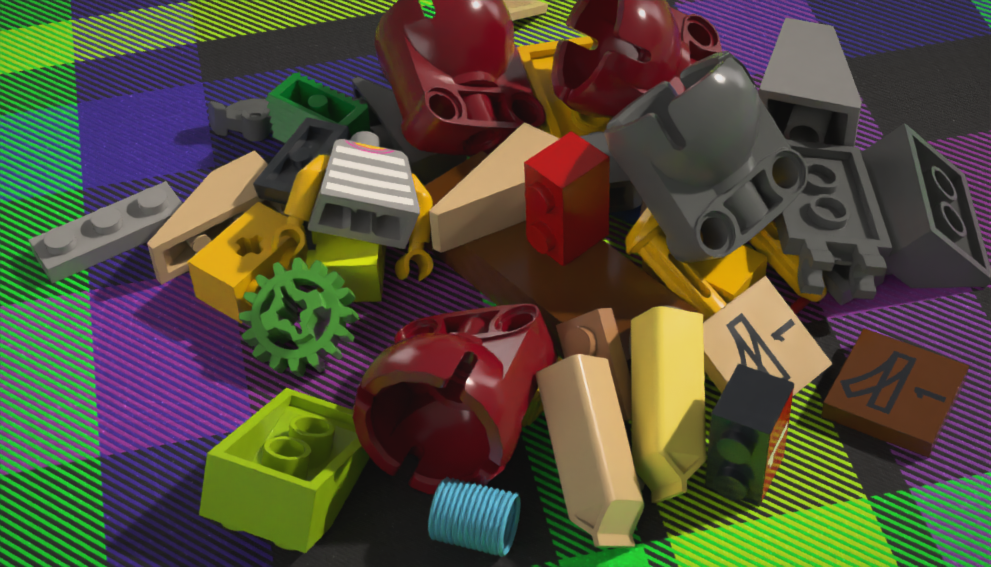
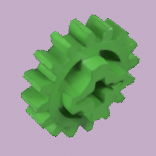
M300 257L294 258L292 270L289 271L279 262L273 264L275 274L273 278L268 280L260 274L255 277L261 287L258 294L245 292L243 296L253 306L251 311L239 313V319L252 328L241 336L250 346H256L252 355L262 363L270 360L269 367L277 373L282 374L289 364L292 373L298 377H303L306 364L309 363L318 372L325 371L323 358L329 354L333 358L340 360L343 357L337 347L340 340L353 342L355 338L345 328L346 323H353L359 320V315L352 308L345 307L356 299L355 295L348 287L341 288L345 280L335 270L327 274L328 268L321 261L316 260L308 270L307 264ZM299 286H315L322 289L323 292L319 293L315 289L306 293L301 291ZM296 303L304 309L300 313L301 322L299 323L302 331L294 325L298 321L297 312H299ZM291 340L297 344L298 349H284L276 346L274 343L279 341L284 344Z

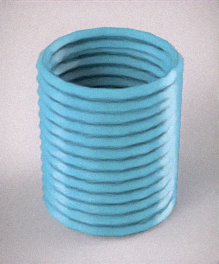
M447 476L440 482L433 497L428 520L429 536L432 540L443 541L446 544L449 542L451 545H460L463 548H472L473 550L485 553L489 552L491 555L494 554L496 556L499 554L503 557L509 552L516 534L520 515V497L517 493L513 494L511 491H499L498 488L494 490L492 487H483L481 484L477 486L475 483H466L464 480L460 482L458 479H450Z

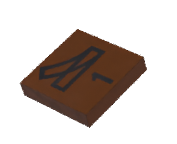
M863 328L823 402L821 417L929 458L963 388L970 366Z

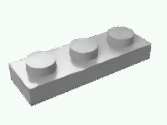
M167 181L31 238L29 243L33 255L53 284L148 242L183 203Z

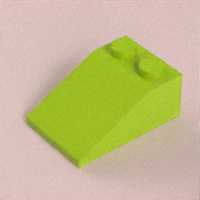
M289 388L284 389L207 453L199 515L220 522L227 529L245 531L273 541L275 545L282 549L298 550L307 553L332 526L370 458L358 440L352 418L353 410Z

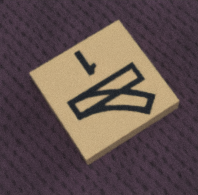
M766 276L703 322L704 371L721 394L738 363L794 382L793 396L832 365V362Z

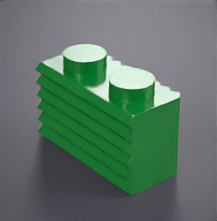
M300 72L293 73L267 95L266 101L269 102L267 108L270 109L268 115L271 116L270 123L273 124L271 130L274 131L272 137L284 143L289 140L306 117L348 126L351 137L357 132H371L367 103L360 104V100L353 101L352 96L345 97L344 93L338 94L337 89L330 90V86L323 87L322 83H315V79L308 80V76H301Z

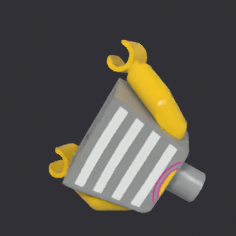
M357 132L350 140H336L330 155H318L297 173L284 214L289 215L287 222L276 230L271 248L275 254L279 239L283 236H291L297 242L293 259L297 258L305 245V235L301 230L304 220L309 222L308 230L402 249L406 248L409 241L408 253L398 259L395 265V272L400 280H404L409 274V260H413L419 267L418 281H421L433 269V260L424 251V242L430 243L431 225L429 210L432 209L433 201L431 195L417 176L411 173L408 157L402 151L380 147L379 137L372 132Z

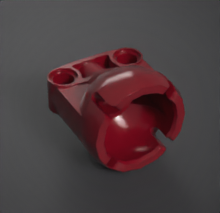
M398 0L382 15L375 31L376 55L385 78L392 86L403 119L401 123L402 134L413 147L421 151L448 155H475L482 150L490 155L523 123L539 129L545 122V109L534 96L514 44V24L503 0H432L436 13L430 19L425 17L420 0Z
M578 0L567 18L566 25L568 28L590 37L593 40V46L587 49L566 39L558 41L551 73L553 91L563 103L574 111L592 118L610 119L661 82H670L678 95L687 90L680 80L681 71L701 59L722 52L718 32L704 17L697 14L687 15L671 8L666 0Z
M533 304L501 305L424 317L408 323L396 333L395 343L379 354L362 377V381L357 387L352 418L358 440L378 467L389 475L396 476L406 456L410 454L415 455L418 458L419 464L408 484L414 489L434 495L440 482L447 476L450 479H458L460 482L464 480L466 483H475L477 486L481 484L484 487L504 470L517 446L522 430V420L538 389L535 373L558 361V353L541 312Z

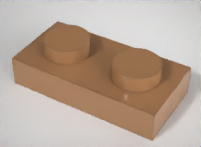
M612 308L596 309L556 325L564 358L583 354L608 359L623 422L631 421V376Z

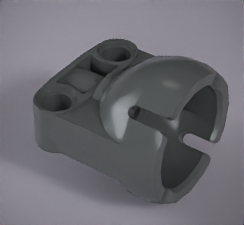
M728 50L712 54L684 68L681 71L680 80L687 90L678 95L670 82H661L613 117L607 124V130L604 131L610 153L619 167L627 174L663 230L670 253L676 260L683 263L723 258L751 240L781 214L802 192L808 180V167L804 158L797 151L791 149L760 99L755 82L744 64ZM700 230H701L702 235H703V242H702V239H701V237H700Z

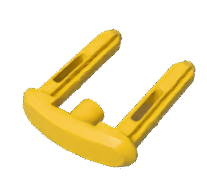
M647 207L625 237L626 253L628 255L638 253L667 285L669 290L698 310V313L703 314L704 322L727 305V303L690 263H683L674 258L666 244V236L662 233L661 227ZM773 221L749 240L758 252L768 256L767 262L799 296L812 302H818L825 297L827 293L826 286L822 295L800 292L798 284L799 255L783 254L777 227Z

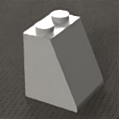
M785 18L759 88L758 95L785 139L855 147L862 101L834 26Z

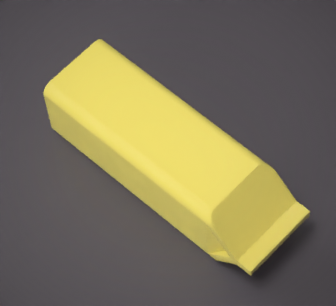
M662 306L653 307L631 320L632 457L637 474L652 491V503H659L686 493L687 480L706 461L703 314Z

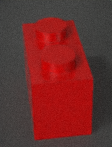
M570 131L524 162L527 240L536 251L547 254L564 267L609 235L610 156Z

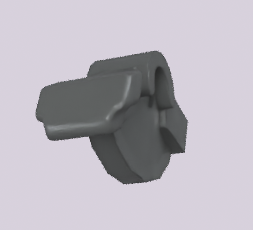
M266 99L240 100L229 105L227 108L222 103L214 101L208 103L209 123L217 135L228 136V130L242 132L243 137L247 140L262 141L271 132H274L271 130L273 124L270 123L271 116L268 115L270 109L267 108L269 102Z

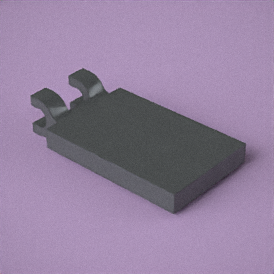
M786 139L791 149L797 151L804 158L808 167V180L802 192L774 221L783 254L799 255L798 284L800 292L822 295L825 288L822 270L832 271L834 264L849 265V285L852 297L873 300L877 292L874 285V275L884 276L887 270L886 262L892 251V245L859 147Z

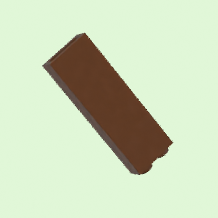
M482 150L426 184L424 187L431 195L433 201L432 208L476 168L488 154ZM526 220L442 253L433 249L431 231L430 243L424 242V246L497 306L514 304L536 305L541 312L558 356L562 359L565 358L556 325L596 309L612 308L631 376L629 336L631 320L658 306H673L684 311L698 313V310L604 240L599 241L564 267L547 254L539 253L532 247L526 236Z

